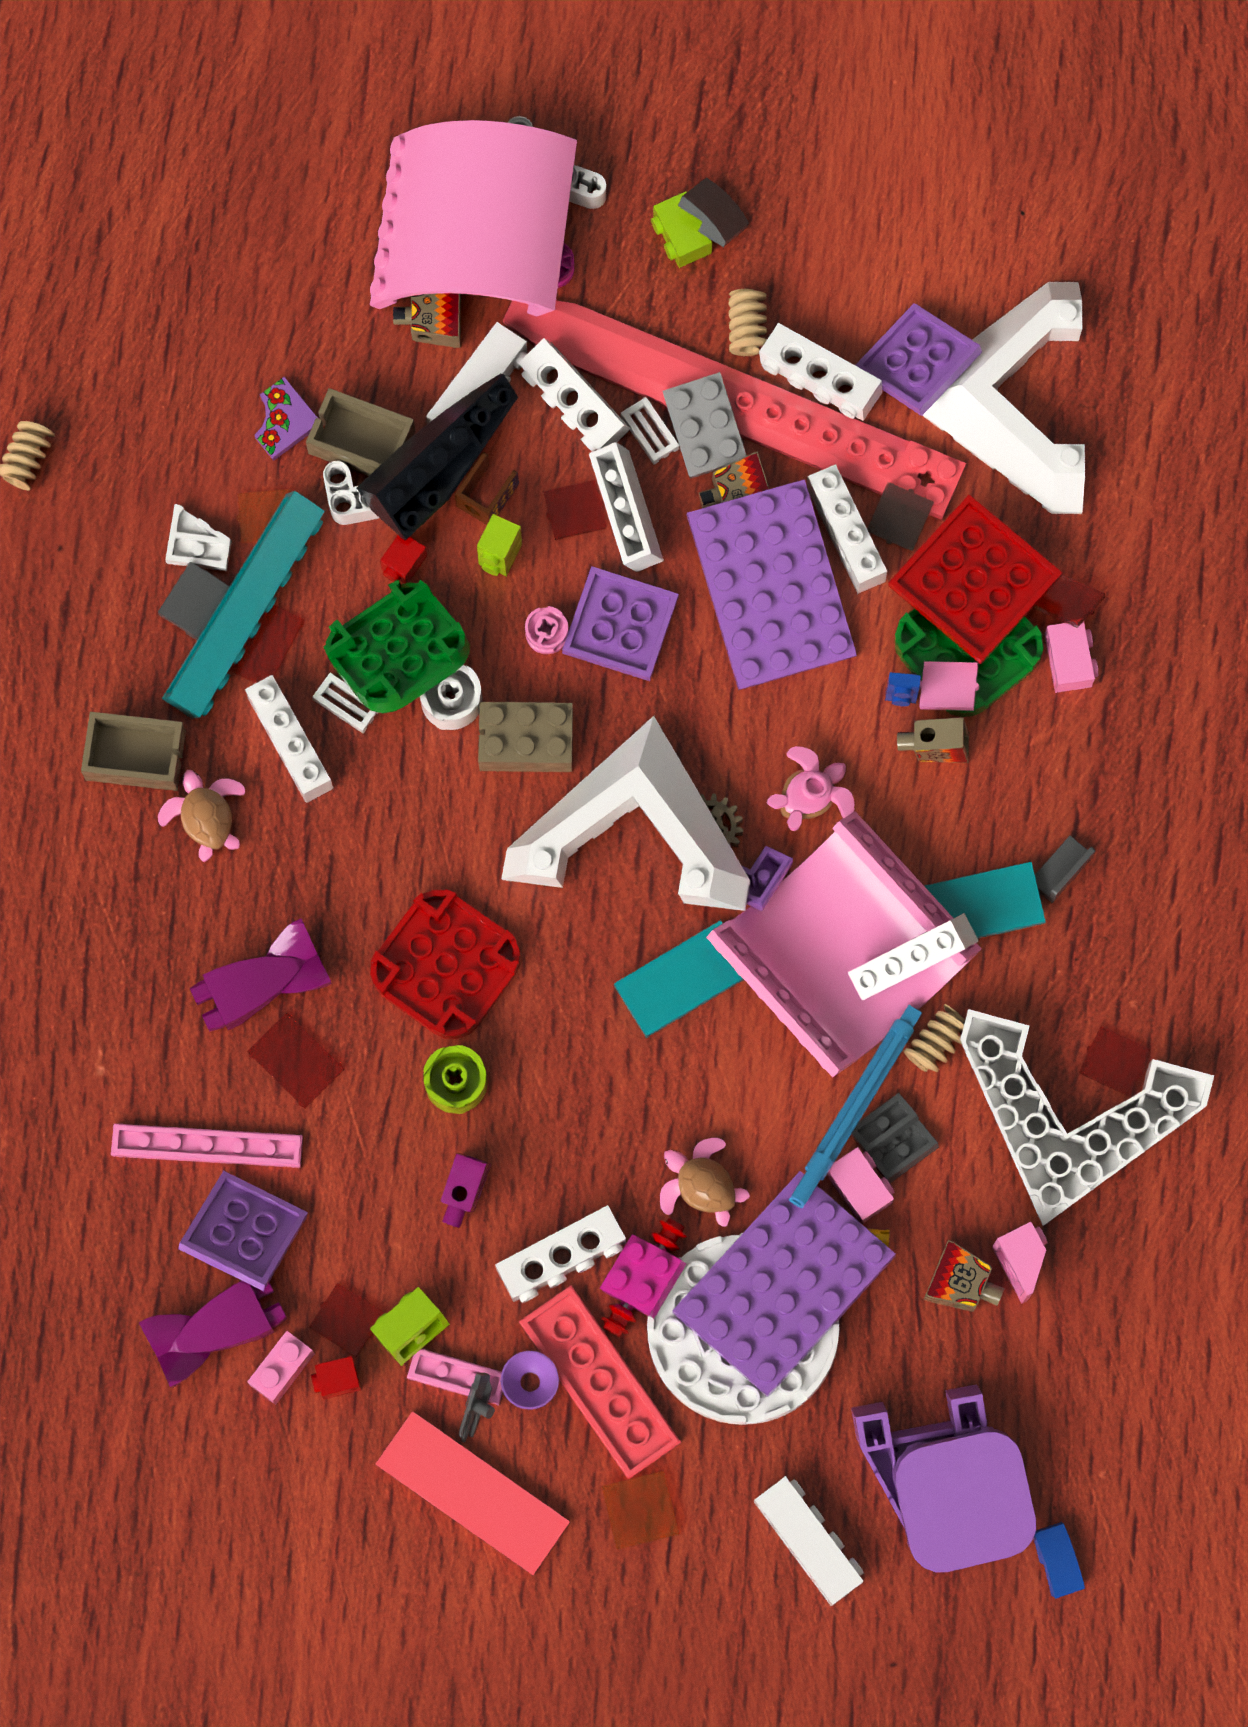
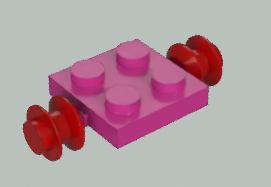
M668 1218L666 1222L659 1221L663 1227L660 1233L652 1232L653 1239L657 1243L655 1246L632 1234L600 1287L604 1293L621 1301L620 1304H609V1308L612 1311L609 1317H601L606 1322L603 1328L618 1337L622 1333L629 1334L625 1328L628 1322L636 1323V1318L633 1312H631L633 1308L653 1319L655 1318L686 1266L683 1260L667 1252V1250L678 1251L680 1248L676 1244L679 1238H687L683 1233L685 1227L671 1218Z

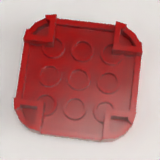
M448 889L432 890L426 893L421 892L413 900L412 906L378 951L375 950L371 959L370 975L375 989L384 999L432 1033L445 1039H459L469 1035L480 1025L513 980L520 966V950L515 937L508 929L504 930L457 897L456 893Z

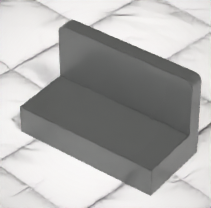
M1069 836L1035 874L1039 893L1053 903L1089 863L1096 850L1092 846L1087 850L1073 837Z

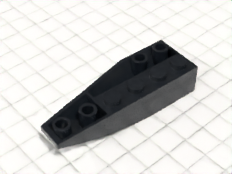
M500 373L438 415L400 446L357 487V490L371 511L402 539L407 540L449 500L517 400L518 396L504 374Z

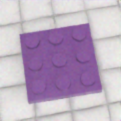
M914 303L855 366L882 380L883 391L923 416L982 353V349L979 344Z
M591 566L562 649V654L650 681L679 594Z
M223 1171L180 1241L178 1249L264 1291L305 1222L308 1212Z

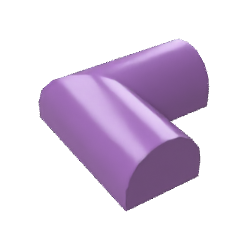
M765 846L751 869L742 866L750 879L747 905L760 911L764 910L791 868L793 858Z

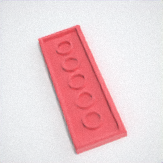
M572 1285L519 1321L539 1352L546 1355L555 1364L559 1381L628 1480L681 1444L677 1435Z
M413 1411L376 1462V1466L533 1576L570 1524L569 1520Z

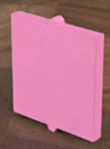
M924 661L923 678L920 682V709L974 711L976 691L979 690V684L977 683L978 663Z

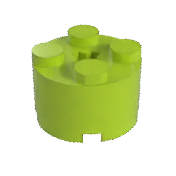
M455 1045L440 1048L428 1058L424 1066L423 1081L426 1093L430 1101L437 1108L445 1112L466 1113L476 1107L485 1096L488 1080L484 1063L475 1051L466 1046ZM458 1074H461L462 1082L451 1085L449 1076L456 1077Z

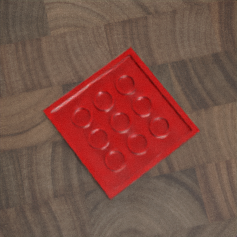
M968 495L888 582V586L978 663L982 664L1062 576V572L971 495Z

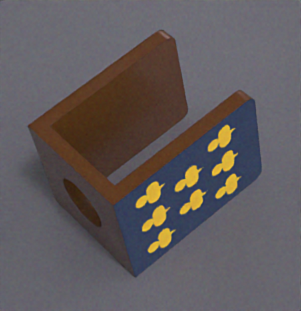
M483 452L455 493L456 507L487 525L492 514L499 515L519 485L518 472L513 470L488 508L470 499V494L489 467L488 454Z

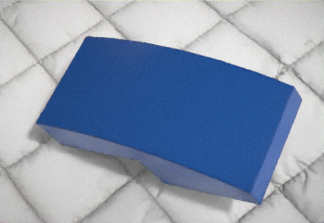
M1060 1522L1036 1530L1033 1538L1039 1562L1045 1568L1051 1596L1056 1599L1085 1589L1080 1567L1064 1523Z

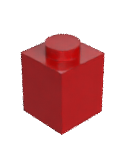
M397 535L380 559L381 569L383 570L382 574L392 582L399 580L404 584L409 583L427 557L426 547L411 537L404 540Z
M352 1356L315 1365L316 1373L311 1374L315 1393L321 1392L323 1399L361 1390L355 1361Z

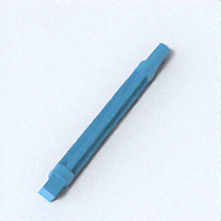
M911 1005L907 1006L900 1019L894 1021L807 1163L805 1174L789 1198V1201L797 1207L803 1208L819 1181L824 1180L914 1033L913 1027L922 1012Z

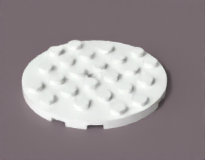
M740 1233V1235L718 1236L696 1245L694 1249L687 1252L681 1258L679 1257V1259L686 1263V1266L655 1318L653 1319L648 1316L647 1331L649 1349L654 1366L666 1387L678 1400L694 1412L712 1420L728 1424L746 1425L780 1418L800 1407L819 1389L826 1379L836 1356L839 1340V1320L769 1397H766L672 1313V1310L743 1234Z

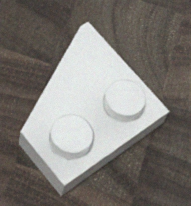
M175 504L165 559L166 563L188 566L192 562L200 568L227 571L232 544L231 539L220 531L212 529L202 519H197L185 511L182 506Z

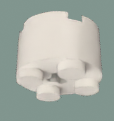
M462 665L455 673L420 696L422 710L426 718L441 730H456L469 725L478 717L479 702H482V691L479 678L473 669L467 665ZM451 691L456 697L450 699L446 697V693Z

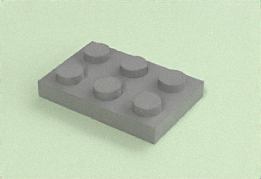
M720 372L662 391L690 479L716 471L747 456Z

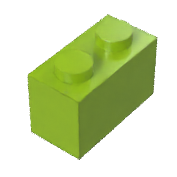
M686 191L654 205L653 218H651L656 234L662 233L666 241L664 249L670 260L675 259L679 268L712 253L711 239L698 232L702 221L678 206L682 196L687 193Z
M492 514L477 544L478 561L485 572L494 576H498L500 573L507 577L522 546L521 526Z
M417 1287L413 1292L404 1295L399 1304L391 1311L381 1315L370 1330L402 1366L450 1324L441 1311Z

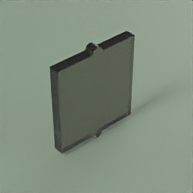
M887 482L867 530L876 536L886 539L887 544L893 542L913 551L934 501L915 494L913 489L906 490Z

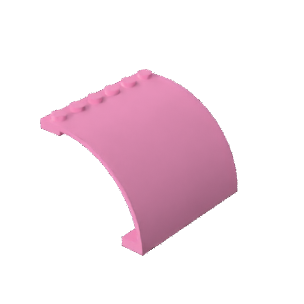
M475 120L429 124L394 137L390 146V167L386 174V195L382 202V223L378 230L379 244L374 259L375 273L370 287V306L382 309L397 303V299L435 293H457L497 297L528 304L527 313L536 317L554 311L577 140L548 130L520 124Z
M856 811L841 819L832 828L835 832L780 883L763 911L750 906L734 919L728 920L713 929L706 937L715 949L731 964L737 974L750 985L757 996L769 1006L778 1019L788 1027L799 1042L806 1047L822 1068L832 1077L849 1067L883 1041L894 1021L900 1019L908 1005L919 1010L982 949L975 943L862 1001L848 972L952 920L953 917Z

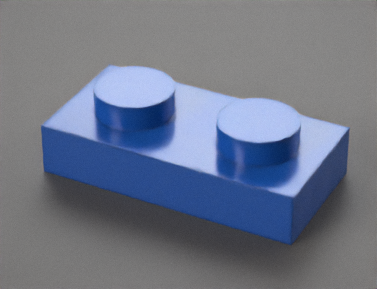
M890 672L885 701H892V704L895 706H909L910 703H916L921 675Z

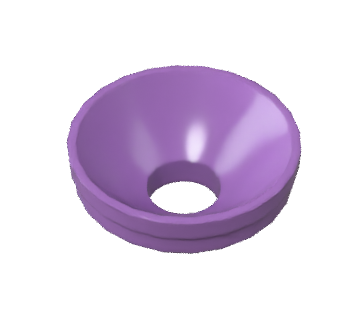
M524 1351L514 1355L507 1361L503 1367L500 1382L502 1391L510 1403L522 1409L533 1410L545 1406L553 1399L558 1389L559 1376L555 1364L546 1355L537 1351ZM534 1373L539 1377L540 1385L538 1389L528 1392L521 1387V1378L525 1374Z

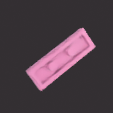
M425 1349L419 1350L413 1356L407 1379L468 1396L476 1374L485 1372L490 1375L492 1387L488 1402L499 1405L503 1394L500 1382L501 1371Z

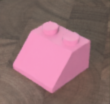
M1032 1222L997 1238L992 1246L1021 1304L1028 1301L1033 1294L1046 1253L1044 1245L1047 1244V1239L1039 1226L1034 1228Z

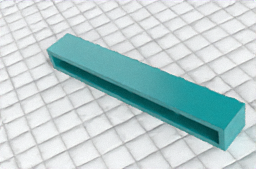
M296 491L286 493L163 695L162 700L192 719L200 718L201 715H207L214 704V700L211 699L217 689L221 690L230 677L227 672L233 663L237 664L243 657L246 650L243 646L248 637L253 638L261 626V623L258 622L264 612L268 613L275 604L277 597L274 594L279 586L284 587L292 575L290 568L294 561L298 562L307 551L308 546L305 543L310 535L314 536L321 528L323 520L320 518L325 512L323 509Z

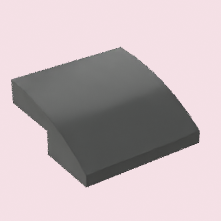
M707 177L684 194L678 204L680 208L702 221L698 232L722 247L726 246L749 225L747 218L734 200Z
M190 562L162 604L158 615L184 630L188 636L198 640L229 586Z
M900 1093L859 1121L851 1134L863 1152L867 1151L877 1166L875 1168L889 1183H892L939 1148L938 1142L919 1121L918 1115Z

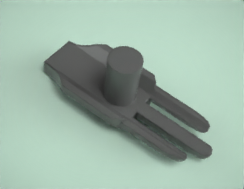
M485 1372L476 1374L465 1404V1414L459 1429V1436L463 1443L466 1442L468 1433L470 1437H473L481 1415L490 1419L495 1412V1408L488 1404L492 1387L490 1375Z

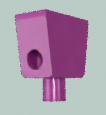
M456 1153L441 1198L442 1203L448 1204L442 1220L443 1223L460 1228L465 1212L475 1211L490 1171L491 1163L463 1153ZM460 1186L467 1190L465 1200H460L457 1197Z

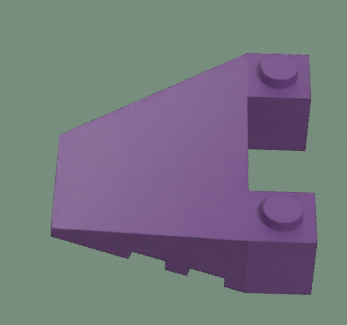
M977 1384L945 1390L950 1421L891 1432L888 1413L883 1402L851 1408L859 1446L903 1527V1519L893 1482V1468L898 1458L904 1453L907 1446L916 1442L919 1445L979 1431L980 1427H987L983 1395Z

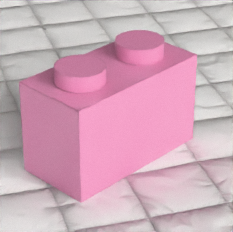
M1084 620L1047 626L1044 635L1055 693L1092 687L1095 677H1098V665L1096 659H1091L1089 648L1093 647L1091 630H1085Z
M857 1147L836 1161L827 1173V1177L857 1220L863 1224L890 1206L894 1200L892 1194L895 1192L885 1177L880 1179L873 1169L877 1166L867 1151L862 1153Z
M286 1331L247 1382L276 1405L315 1353L307 1345Z

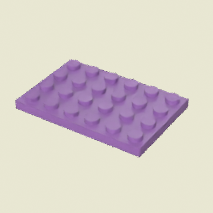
M805 479L686 514L738 691L857 656Z
M801 1171L672 1310V1313L766 1397H769L896 1257V1253L820 1187L816 1186L803 1208H799L791 1203L789 1198L804 1175Z

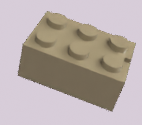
M328 388L318 412L320 419H315L306 440V446L310 455L329 462L341 461L349 469L369 476L415 434L414 419Z
M479 702V771L572 772L573 703Z
M90 712L81 773L86 781L178 791L181 770L179 758L183 757L186 736L183 722Z

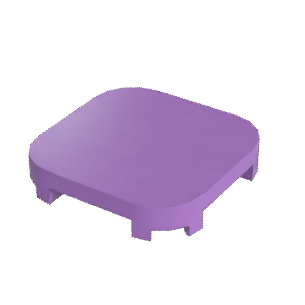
M980 1427L979 1431L919 1445L916 1442L907 1446L904 1453L898 1458L893 1468V1482L897 1492L907 1544L914 1559L923 1568L933 1572L959 1570L1012 1557L1023 1552L1032 1542L1036 1532V1517L1023 1458L1015 1441L1005 1432L993 1427Z

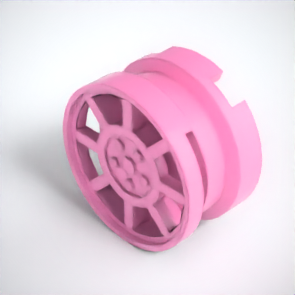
M548 606V608H537L529 614L525 623L526 640L529 646L541 654H553L563 648L568 635V622L560 610Z

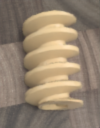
M754 289L731 291L729 293L731 296L729 299V307L731 308L729 310V318L731 319L729 322V329L731 330L729 340L732 343L729 345V352L738 356L758 355L759 347H763L767 339L759 337L767 333V328L758 326V324L767 322L765 315L758 314L767 309V305L758 303L766 299V293Z
M20 421L17 425L20 432H15L12 435L14 442L8 444L7 450L9 453L4 454L2 457V461L5 464H0V475L10 484L29 491L31 487L25 482V479H36V476L30 472V469L41 468V465L35 461V458L44 459L46 457L45 453L40 450V447L50 448L51 444L45 437H55V434L40 424Z
M946 1004L943 1005L946 1012L938 1011L935 1014L937 1021L930 1020L927 1025L930 1031L922 1029L919 1033L922 1041L914 1039L911 1042L914 1050L906 1048L903 1051L914 1065L925 1072L928 1069L938 1072L940 1069L935 1061L939 1060L946 1063L948 1060L943 1052L946 1050L953 1054L956 1050L951 1044L952 1041L961 1044L959 1033L963 1031L965 1019Z

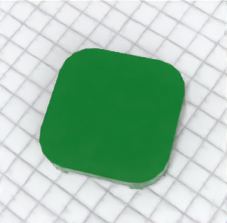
M399 580L388 584L391 593L342 625L337 619L329 626L331 632L326 640V645L323 646L336 672L363 705L371 711L389 713L405 707L455 673L465 664L469 656L470 643L460 623L455 621L432 594L429 586L421 580L419 583L401 584Z
M916 609L909 613L906 612L899 620L894 637L895 650L912 674L921 675L920 682L923 678L924 661L978 663L977 683L979 684V690L976 691L974 711L946 710L949 714L959 717L975 716L986 710L1034 671L1039 664L1043 652V635L1038 626L1034 627L1026 617L1018 623L982 664L978 663Z

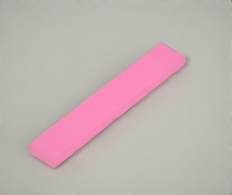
M114 1124L111 1156L301 1168L303 1136Z

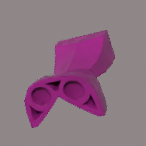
M302 919L292 922L280 933L271 945L266 957L242 960L216 968L203 974L204 980L192 986L190 991L197 1006L214 999L217 1008L202 1014L209 1032L225 1026L229 1031L243 1024L281 993H302L324 988L332 983Z
M240 1281L214 1297L193 1316L181 1314L156 1315L139 1322L171 1388L176 1387L189 1378L211 1354L210 1352L250 1343L275 1333L273 1328L284 1322L287 1317L279 1302L264 1310L259 1301L274 1293L270 1282L265 1290L262 1291L244 1281Z

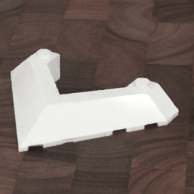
M1047 282L972 339L980 345L982 353L923 415L939 429L945 430L952 435L956 442L993 470L995 468L1007 477L1008 481L1023 493L1029 494L1040 502L1042 507L1051 514H1082L1085 444H1053L997 390L1004 381L1016 373L1048 341H1079L1082 332V297L1078 282Z
M654 716L507 848L501 878L506 881L563 888L568 858L591 838L595 839L614 825L613 822L625 813H630L640 806L683 864L678 894L684 903L745 911L750 886V879Z
M968 1009L960 1038L961 1044L1043 1226L1207 1106L1214 1075L1152 1059L1148 1065L1141 1092L1067 1134L1022 1057L1029 1025Z

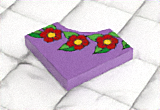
M285 377L260 394L261 400L265 405L266 417L262 427L254 435L255 439L273 461L308 436L315 419L318 418Z

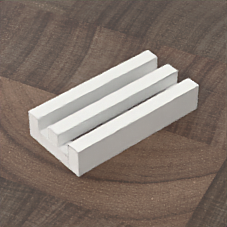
M647 397L621 412V418L631 428L630 431L653 465L658 463L661 458L668 457L672 451L676 452L679 450V444ZM640 409H645L669 444L668 446L664 447L640 412ZM634 414L658 449L657 453L652 449L630 415Z
M329 673L313 695V700L364 734L367 729L366 727L369 723H372L374 716L378 712L370 710L366 713L330 689L329 686L332 683L363 704L344 681ZM325 693L363 719L362 722L322 697V695Z

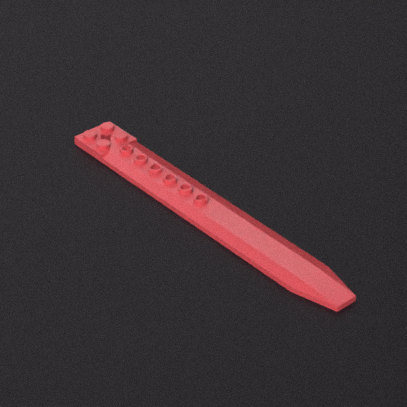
M512 300L503 319L505 325L534 346L543 338L552 342L576 369L665 406L667 405L662 391L720 372L742 438L819 470L836 464L844 480L940 520L945 515L966 467L965 462L914 441H907L857 419L849 418L840 412L575 303L556 301L554 311L536 317L527 313L528 304ZM927 473L931 475V479L935 480L934 484L928 483L924 487L921 485V479L918 477Z

